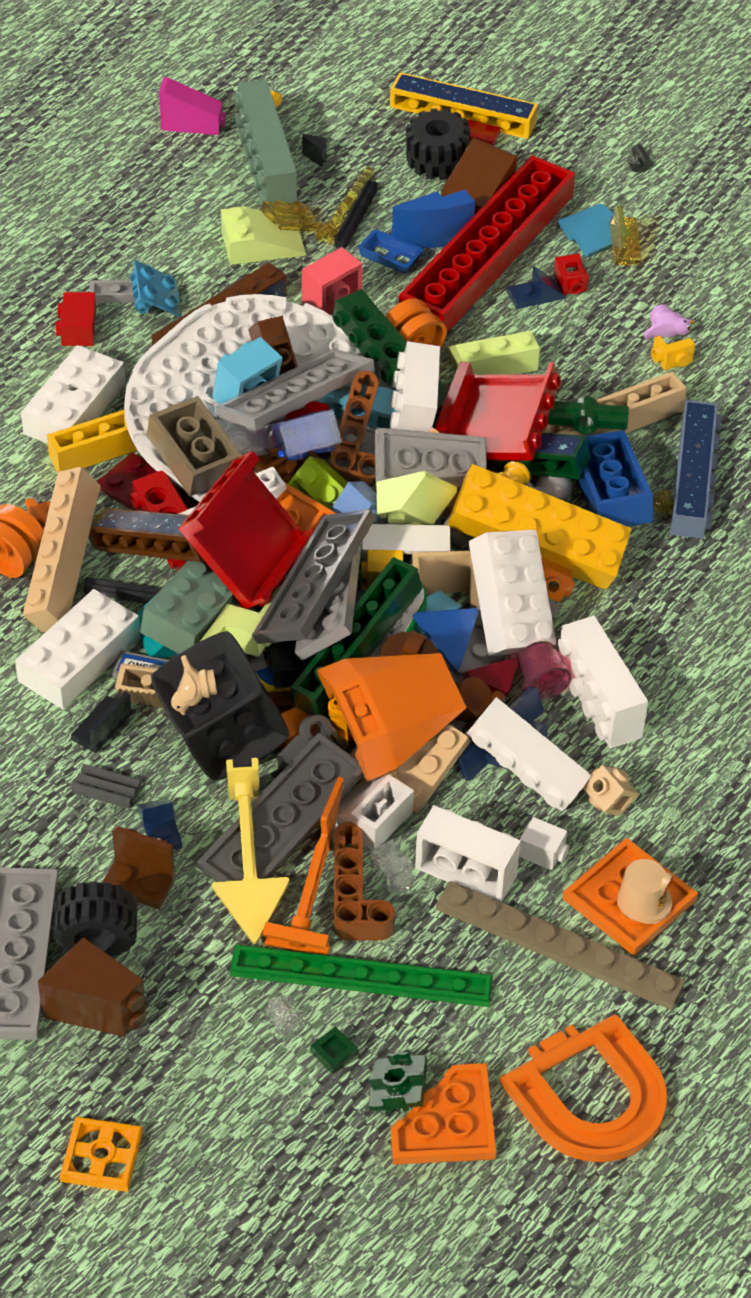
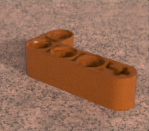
M364 370L357 373L353 380L331 453L330 466L347 482L364 481L368 486L372 487L376 485V475H367L362 469L368 466L375 469V455L360 451L377 395L378 378L373 372ZM364 384H367L369 386L367 387L365 397L360 396L361 388ZM359 408L363 410L365 414L362 416H355L351 413V410ZM350 433L355 435L357 439L349 442L343 436ZM345 459L350 465L340 467L335 461Z
M343 822L336 827L334 832V932L339 938L344 940H386L392 936L395 929L394 906L385 900H363L362 828L352 822ZM347 842L351 843L352 848H351V847H346V848H345V843H347Z

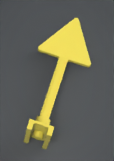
M251 758V767L233 768L232 759L226 760L229 800L239 802L244 879L214 882L212 888L253 944H257L262 936L265 922L270 921L289 885V878H257L251 801L260 795L258 758Z

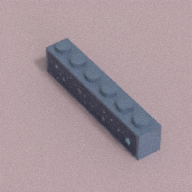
M685 400L670 535L704 539L705 529L711 530L713 513H709L708 509H713L715 493L709 491L710 489L714 490L716 473H712L711 470H716L718 454L713 453V450L718 451L720 434H715V431L720 432L722 415H717V403Z

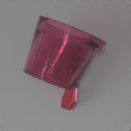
M548 641L534 642L524 648L520 655L515 652L510 656L511 658H517L519 662L517 667L523 673L525 679L522 689L523 693L529 687H535L538 690L540 699L544 700L557 696L571 683L572 675L553 644Z

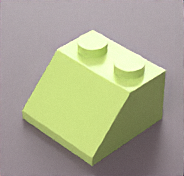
M426 471L378 481L377 515L387 519L391 524L433 525L457 493V487Z

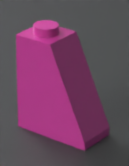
M163 77L159 91L161 130L219 135L221 127H226L227 113L222 110V102L173 79Z

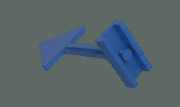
M478 609L427 611L413 614L414 620L428 639L433 642L454 672L460 670L478 615Z

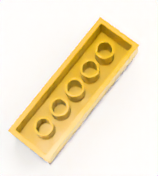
M474 464L471 465L463 479L447 524L450 528L475 538L486 532L536 530L541 557L571 569L572 577L603 589H607L617 576L632 529Z

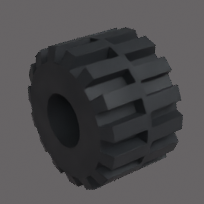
M433 108L430 112H419V117L413 116L410 119V124H407L406 156L410 169L415 168V173L419 176L426 173V178L433 179V176H439V180H445L446 175H451L470 144V127L466 118H461V114L458 112L451 113L450 109L444 108L443 111H440L437 108Z

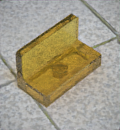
M617 206L609 222L614 265H640L642 259L637 218L624 217L623 206Z

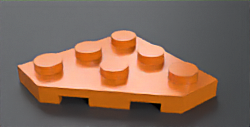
M487 1063L452 1065L444 1074V1078L434 1088L431 1087L424 1094L423 1106L413 1107L402 1120L399 1119L391 1127L393 1165L496 1160Z

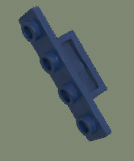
M529 687L509 708L546 737L548 732L545 724L533 721L544 710L538 690L535 687ZM473 741L465 748L457 760L464 779L471 781L488 764L508 769L501 766L494 756L485 749L478 747Z

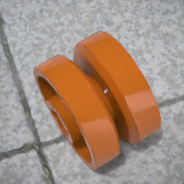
M416 298L397 304L385 316L408 342L440 346L441 349L447 337V328L436 315L432 314L431 310L421 300Z
M2 504L0 506V574L9 578H18L31 566L32 561L37 559L44 530L31 514L12 504Z

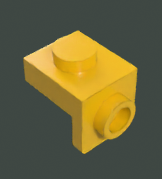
M661 336L654 337L651 356L653 361L659 363L664 371L678 366L685 367L693 362L695 343L691 338L666 344Z

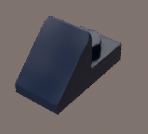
M533 267L532 282L507 287V294L516 310L565 299L556 280L537 267Z
M163 798L136 805L146 836L163 839L172 844L174 850L182 848V840L174 819L173 802L171 800Z

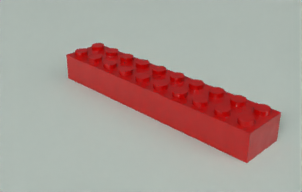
M531 155L399 294V303L414 298L421 300L431 310L432 314L436 315L444 323L448 333L573 197L575 173Z

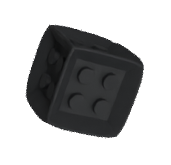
M228 631L217 633L198 642L165 662L151 675L154 690L170 720L184 737L185 743L199 767L213 781L227 777L226 760L233 759V768L247 767L252 764L251 758H258V760L282 745L289 737V729L263 684L259 681L240 644ZM183 655L187 656L191 666L197 671L202 669L214 670L217 689L216 695H209L210 698L202 697L198 704L189 706L185 711V715L176 711L171 705L172 697L177 691L184 673V666L181 660Z

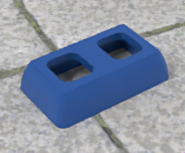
M376 229L372 230L358 246L362 257L403 274L408 273L420 259L423 252L422 247L402 239H394L392 235ZM379 246L387 249L388 253L383 256L372 250ZM402 255L409 258L410 261L407 264H403L394 259Z

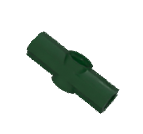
M582 397L576 402L555 401L554 408L550 409L548 415V425L574 426L576 431L583 434H590L597 430V428L627 430L629 406L599 404L592 397Z

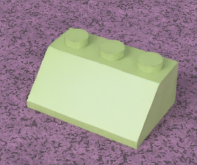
M532 331L452 345L446 347V351L455 371H457L460 362H470L474 375H515L538 370L540 347Z

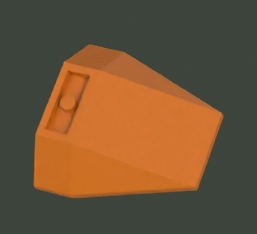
M441 653L348 658L317 670L329 699L336 698L358 746L355 756L367 782L397 770L467 708Z

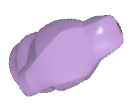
M658 305L650 312L652 326L643 335L646 340L656 336L672 337L676 334L686 335L690 332L693 320L683 318L680 313L673 312L666 305Z

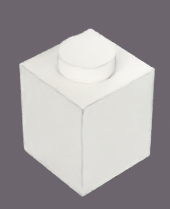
M533 817L520 838L519 857L553 870L558 861L563 863L568 854L569 845L566 844L567 831Z

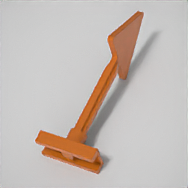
M337 778L320 820L322 834L315 846L297 914L293 916L290 927L265 922L262 933L263 936H266L264 945L296 952L328 955L329 935L309 931L311 926L310 915L328 851H331L345 778Z

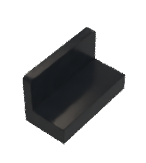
M124 691L117 700L106 696L71 734L72 741L97 753L131 716L130 694Z

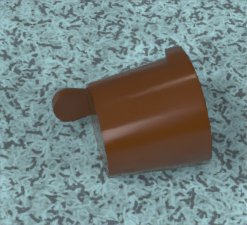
M469 677L455 682L467 707L455 719L466 722L465 730L474 725L496 697L503 703L505 701L503 692L495 691L492 694L488 685L477 677Z

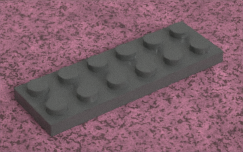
M371 509L323 515L253 632L252 636L257 644L300 641L309 636L318 617L322 614L325 605L334 593L336 586L376 519Z
M319 732L251 804L258 879L270 878L321 823L322 813L338 777L345 778L341 795L342 800L364 776L355 758ZM240 817L197 861V868L216 882L244 879Z

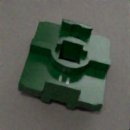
M409 1052L387 1054L388 1058L374 1061L372 1076H369L371 1089L368 1106L370 1111L386 1110L387 1113H393V1109L398 1110L401 1108L403 1111H409V1107L423 1106L428 1063L426 1055H412L410 1057Z

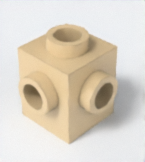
M601 765L600 768L595 769L591 773V778L583 787L590 796L588 798L589 802L595 808L616 816L623 814L639 795L638 791L629 783V775L617 766L612 768Z

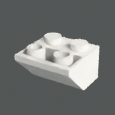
M383 775L369 782L364 778L340 802L335 827L343 822H352L359 826L363 832V845L375 852L413 813L414 790L391 775Z

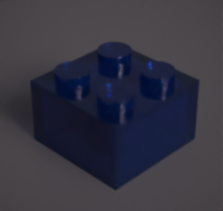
M325 409L270 424L278 456L287 457L288 461L309 457L308 451L314 450L315 454L336 450L335 444L342 442L334 409Z

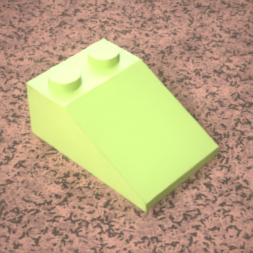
M250 207L221 209V232L230 265L306 255L296 220Z

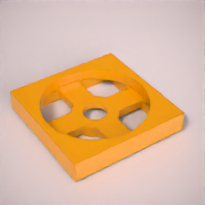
M76 1116L60 1174V1182L129 1192L143 1135V1126ZM100 1130L98 1139L92 1143L78 1142L85 1135ZM114 1132L122 1135L129 1142L130 1149L114 1146L112 1143ZM105 1148L109 1153L105 1158H98L95 1155L96 1150ZM73 1156L89 1158L92 1162L89 1174L80 1173L75 1169L72 1162ZM111 1162L126 1164L125 1171L115 1178L103 1176L106 1165Z

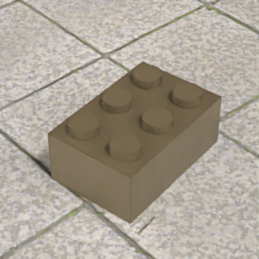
M199 396L149 415L147 438L190 497L210 489L233 460L242 456Z

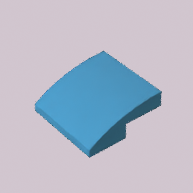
M601 203L558 221L567 238L571 242L575 240L586 257L628 241L631 237L619 219Z

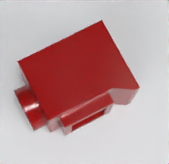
M580 253L555 257L553 276L564 295L579 294L587 291L589 276L582 263ZM573 267V271L568 272L567 268Z

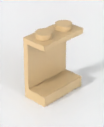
M470 551L412 552V564L410 565L418 568L420 581L423 583L426 593H435L439 590L443 593L468 592L470 608H477L480 605Z

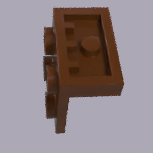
M115 826L112 831L115 860L102 883L108 882L112 883V885L122 886L124 890H129L133 897H136L137 902L160 910L176 881L173 845L163 839L140 834L131 828Z

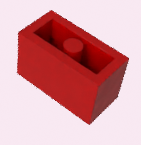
M63 292V301L58 303L57 306L58 318L61 320H56V336H61L62 346H94L97 312L95 292Z

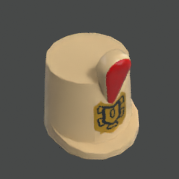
M649 859L633 861L627 867L617 896L618 907L623 914L638 922L656 924L663 921L669 916L672 909V898L667 889L673 880V875L668 872L666 873L664 868L656 861Z

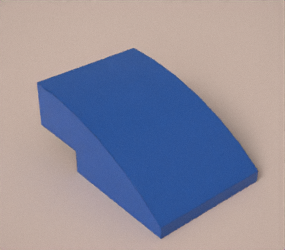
M464 189L444 197L437 191L393 206L392 236L394 239H402L423 249L446 246L474 216L475 200Z

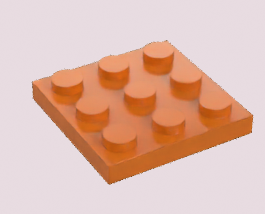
M625 838L565 889L562 899L635 956L697 901L698 892L661 865L666 873L668 872L673 875V880L667 889L672 898V909L669 916L656 924H645L627 917L622 913L617 903V896L627 867L633 861L639 859L656 860L628 838Z

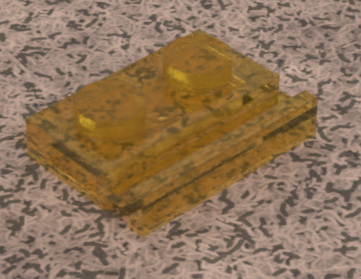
M275 200V202L263 201L260 211L274 224H280L278 227L280 230L315 232L321 226L320 221H314L315 216L307 210L308 207L298 201H294V203H286L280 200Z

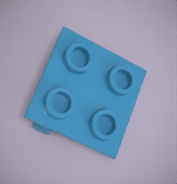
M134 260V270L130 275V279L133 285V297L136 299L135 309L140 314H145L152 306H155L175 316H182L176 278L160 272L148 264Z

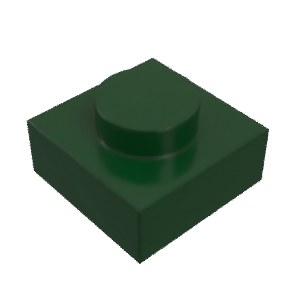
M335 1026L310 1045V1053L334 1074L358 1055V1047Z

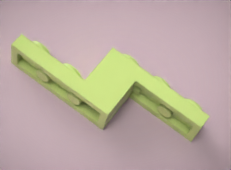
M281 585L275 589L272 594L273 597L264 605L260 613L226 604L201 641L217 633L228 631L236 638L244 653L259 657L264 648L269 647L271 643L257 644L252 634Z

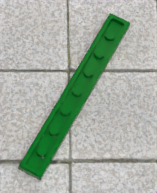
M238 944L234 946L230 967V976L483 1007L490 1006L493 975Z

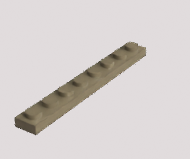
M452 881L448 883L436 904V910L670 1010L673 1009L685 985V980Z

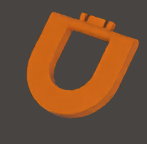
M616 1014L581 1033L575 1029V1026H568L565 1028V1033L569 1038L562 1031H559L539 1042V1047L543 1052L536 1045L528 1048V1054L532 1057V1060L499 1077V1083L541 1138L559 1152L583 1161L610 1162L637 1153L656 1136L662 1125L667 1105L666 1085L659 1067ZM594 1045L626 1086L630 1096L629 1107L620 1117L610 1122L591 1123L581 1120L566 1108L541 1074Z

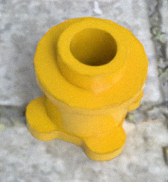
M519 462L507 463L504 467V472L498 473L523 485L527 484L531 477L527 467Z

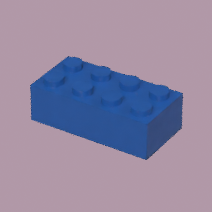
M619 430L586 436L591 458L581 478L577 479L589 511L624 526H636L653 522V494L625 431Z

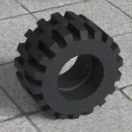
M83 882L78 883L77 886L66 888V891L61 892L56 900L54 938L57 941V945L68 952L84 937L110 957H116L121 955V952L129 951L131 946H134L137 938V899L133 897L129 890H124V887L112 885V883Z

